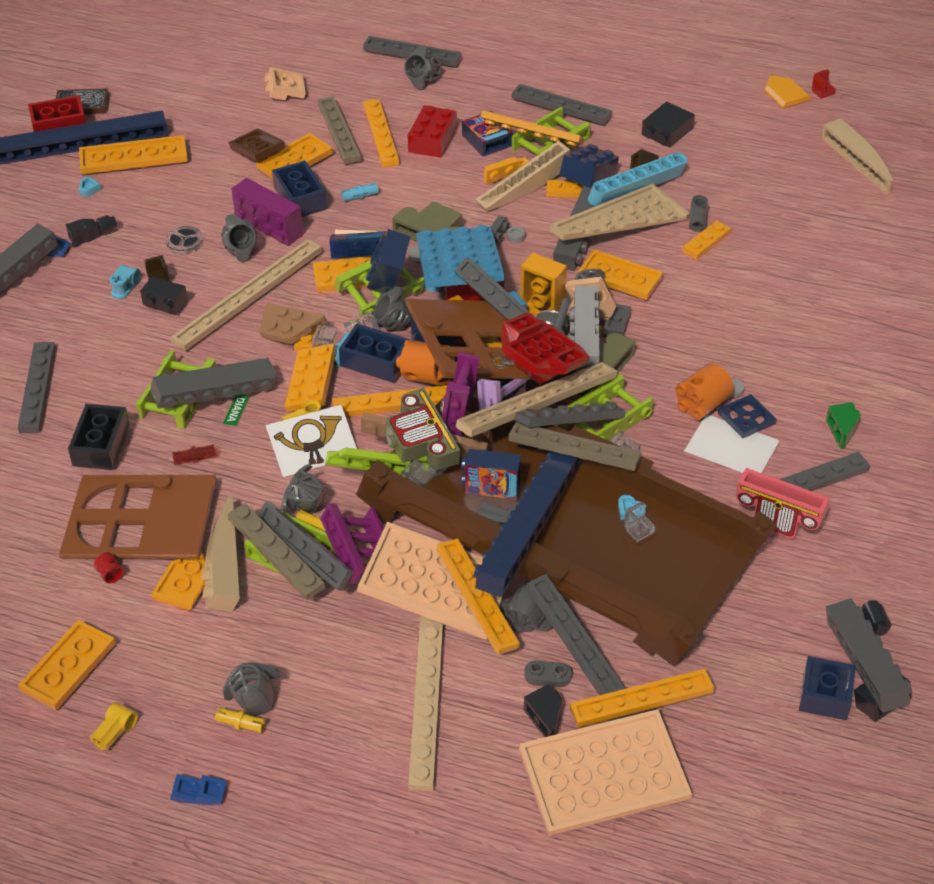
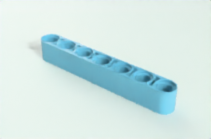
M677 152L597 181L592 186L588 202L593 206H598L652 183L658 185L679 177L688 159L684 154Z

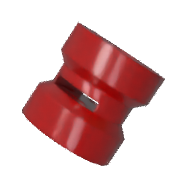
M110 552L99 555L94 561V568L97 572L101 573V578L108 584L118 581L124 574V569L117 563L115 556Z

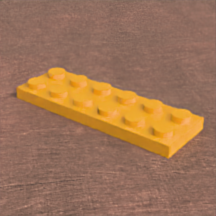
M184 135L79 147L81 174L188 162Z

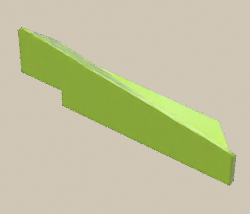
M348 447L339 451H327L325 465L367 471L379 460L401 476H408L409 470L429 472L427 455L403 463L396 452H376Z

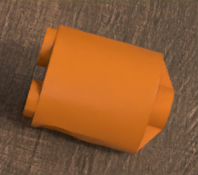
M406 340L401 355L396 359V366L400 368L402 376L406 380L436 385L447 384L451 378H443L426 342Z
M715 363L706 364L675 387L678 409L695 417L697 420H700L717 408L734 393V385L730 375L724 368Z

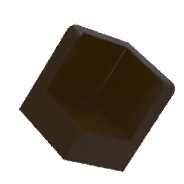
M640 149L631 155L630 169L657 160L659 155Z
M163 255L144 260L148 280L151 277L170 281Z

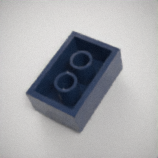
M588 144L564 155L559 175L592 187L595 182L615 175L619 156L614 155L612 151H603L598 149L596 145Z
M305 160L272 170L273 186L278 195L301 206V216L327 208L326 190Z
M390 229L387 230L385 236L381 235L379 244H377L370 260L371 267L366 275L368 289L385 293L393 288L403 269L411 236Z
M356 323L339 347L340 366L395 382L401 373L400 368L396 366V359L401 355L406 340L410 339Z

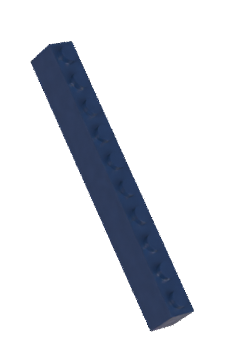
M162 110L0 137V165L79 152V147L167 137L168 131L164 112Z
M548 451L546 461L541 462L539 473L533 475L531 485L526 486L523 498L518 499L516 510L510 512L507 524L503 523L500 529L499 537L493 539L491 550H486L482 564L476 566L474 571L476 589L499 597L503 596L579 468L580 458Z

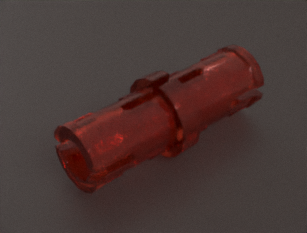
M214 444L197 448L192 446L191 449L172 452L174 465L186 462L198 463V460L216 458Z

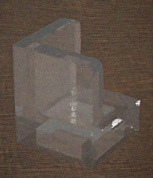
M371 311L356 316L344 323L347 332H351L356 323L377 330L380 329Z
M318 325L312 339V347L333 344L337 328Z
M414 460L401 471V476L424 487L435 476V472L418 460Z
M643 501L625 510L624 528L637 542L655 533L656 526L645 516L646 504Z

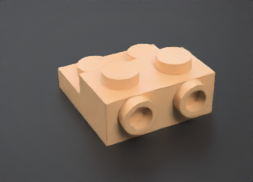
M270 67L269 73L265 74L264 82L267 83L265 91L269 93V97L286 101L287 95L293 98L304 99L306 92L303 74Z
M602 277L566 282L565 288L572 299L571 309H574L575 286H599L598 318L604 321L612 317L616 305Z

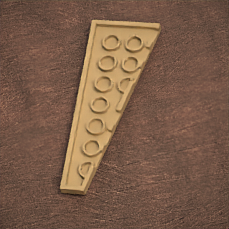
M652 183L551 224L550 231L564 241L683 221L689 218L690 213Z

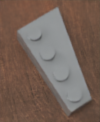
M575 286L574 309H570L569 320L573 321L570 322V334H573V336H570V339L583 347L586 354L590 356L587 364L575 370H583L599 363V286Z

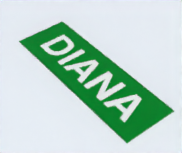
M235 395L223 424L237 426L250 396Z

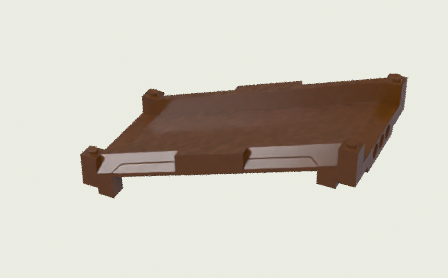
M477 379L475 383L473 401L471 406V414L479 411L478 389H476L478 381ZM445 396L435 405L441 418ZM515 419L489 430L492 433L493 443L482 433L470 437L462 432V437L488 443L487 451L521 455L518 499L523 498L526 486L531 485L533 475L539 473L541 462L546 461L549 450H541L537 447L509 441V433L517 422ZM555 425L537 426L618 446L577 426H574L570 432ZM642 456L635 471L580 459L579 468L517 570V573L531 580L547 574L560 594L637 632L638 635L633 640L636 645L651 656L655 652L674 666L693 645L702 632L701 629L752 556L769 537L777 523L761 511H758L754 517L749 516L652 471L650 468L654 462ZM460 457L459 464L448 467L442 475L437 477L429 472L409 470L408 476H401L377 460L365 472L356 492L357 497L370 507L375 508L379 519L385 524L391 522L400 512L451 539L458 538L461 544L482 555L485 554L486 550H491L493 539L499 537L502 526L477 514L481 503L487 501L505 509L516 507L517 504L516 500L465 494V485L461 484L462 474L465 472L461 470L463 457ZM623 495H630L635 501L642 502L645 506L644 516L639 519L620 520L618 510L619 498Z

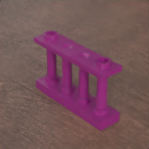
M460 351L457 358L454 382L449 381L446 388L442 419L450 433L462 436V431L456 428V422L458 419L465 417L466 409L471 412L480 361L479 356Z
M329 503L320 520L336 557L354 571L348 583L356 584L368 565L362 562L361 557L371 558L384 528L375 508L370 507L364 518L342 516L338 505ZM346 525L363 526L366 533L351 532ZM353 541L370 542L373 549L358 548Z

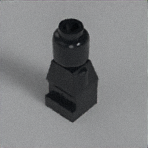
M105 215L97 218L96 222L94 219H80L65 225L68 237L75 248L82 243L90 242L100 236L99 232L104 234L113 231L114 227H117V222L114 216Z

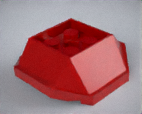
M528 312L509 319L502 325V352L505 354V359L539 384L545 383L561 374H567L587 364L590 356L586 354L583 347L543 320L536 319Z

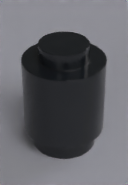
M877 600L866 602L862 606L865 620L871 622L875 635L886 634L892 624L884 606Z

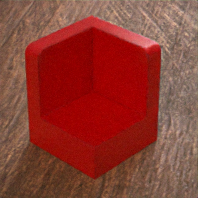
M828 69L814 73L811 91L820 99L834 95L836 88L828 82L830 73Z

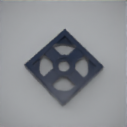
M752 394L718 408V414L742 438L776 424V418ZM750 404L754 410L746 411L743 406ZM735 411L739 416L732 419L729 412ZM744 415H748V416H750L751 418H750V419H745V418H743V416H744ZM762 416L764 421L759 424L755 418Z

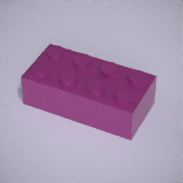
M245 178L231 188L234 214L240 219L248 220L254 228L287 246H290L303 236L301 206L248 178Z

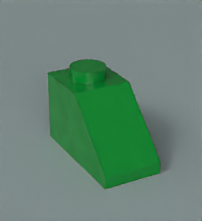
M853 402L828 407L826 422L840 450L845 449L857 431L858 423L861 421L860 412L856 410Z

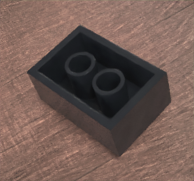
M85 404L68 447L72 466L114 469L130 425L126 407Z

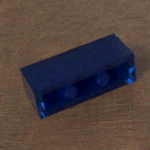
M387 231L332 234L329 240L331 259L372 256L377 244H379L381 235L385 236Z

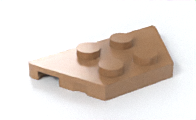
M267 303L259 333L262 338L293 344L300 340L301 337L311 333V327L319 322L323 325L327 322L325 315Z

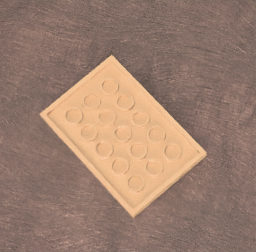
M387 522L360 580L357 592L487 640L486 634L436 550L438 543L442 542ZM466 551L475 568L478 564H482V556ZM491 594L499 607L502 597Z
M658 709L519 744V751L548 836L692 798V792Z

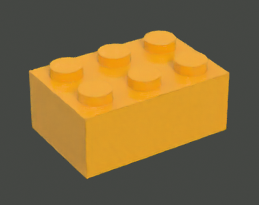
M532 253L521 265L520 297L527 303V310L532 315L538 316V313L544 310L559 312L562 300L566 298V265L536 253Z

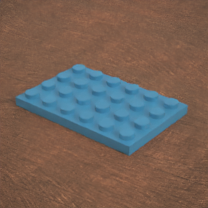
M479 225L476 228L460 227L453 230L443 228L439 231L423 230L416 233L425 288L467 284L454 272L467 256L496 282L504 281V272L491 226Z

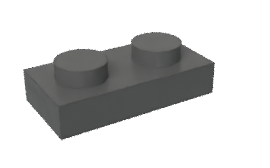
M615 304L616 308L612 317L605 322L603 334L618 333L623 335L631 306Z

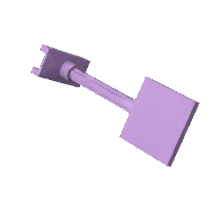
M480 379L477 381L479 411L500 403L505 396L529 379H514L501 389L500 381Z

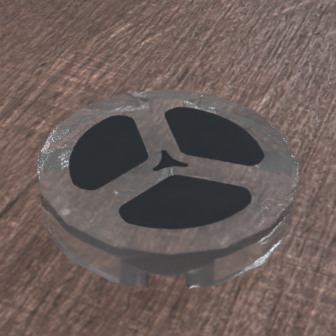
M177 227L166 235V246L172 253L187 255L193 250L197 251L203 245V235L195 227Z

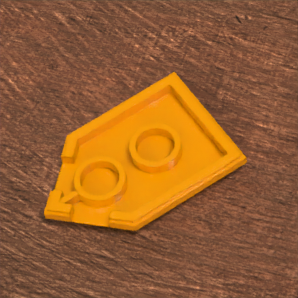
M770 75L764 91L782 109L811 100V97L790 78Z
M200 551L199 559H177L171 561L151 593V597L155 601L178 608L192 609L205 586V581L202 580V572L205 567L202 552Z

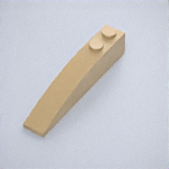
M841 118L824 124L821 139L886 195H890L893 179L875 149Z
M557 141L475 199L476 202L486 211L516 201L546 184L547 180H552L560 174L563 157L565 154L570 153V149Z
M228 496L214 524L206 551L205 567L202 572V580L205 581L203 598L206 599V608L233 612L240 599L235 526L228 520L227 515L234 510L233 496Z

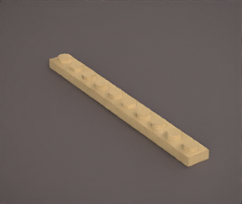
M309 239L305 240L171 336L172 343L184 351L188 350L322 252L321 246Z
M603 362L460 418L456 422V428L470 437L476 436L514 420L516 412H523L526 409L539 410L616 378L617 370Z
M421 615L408 782L409 791H433L443 623Z

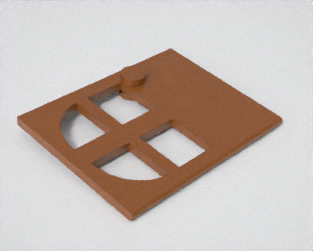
M407 299L406 305L443 378L455 377L457 362L449 357H458L460 351L480 357L477 378L532 379L514 365L498 369L495 366L491 357H505L502 348L485 347L479 336L501 337L502 325L507 320L487 301ZM438 336H462L467 347H441L437 338Z
M82 475L59 552V558H97L103 553L110 552L116 559H199L217 480L216 475ZM116 487L110 509H84L95 495L106 489ZM127 487H154L149 508L121 509ZM79 524H106L100 547L90 546L80 539L78 535ZM117 524H144L139 547H111Z

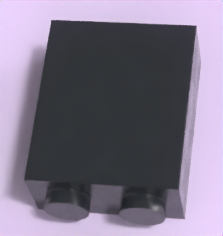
M666 101L643 120L641 135L670 148L694 128L695 114Z

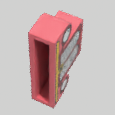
M745 468L738 481L736 498L741 504L748 507H756L754 516L758 511H761L777 523L772 532L790 539L795 538L801 525L810 530L818 529L828 510L830 501L829 497L749 468Z

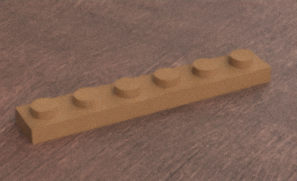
M364 412L361 417V432L387 438L386 417ZM451 434L460 449V457H467L468 449L487 451L488 443Z

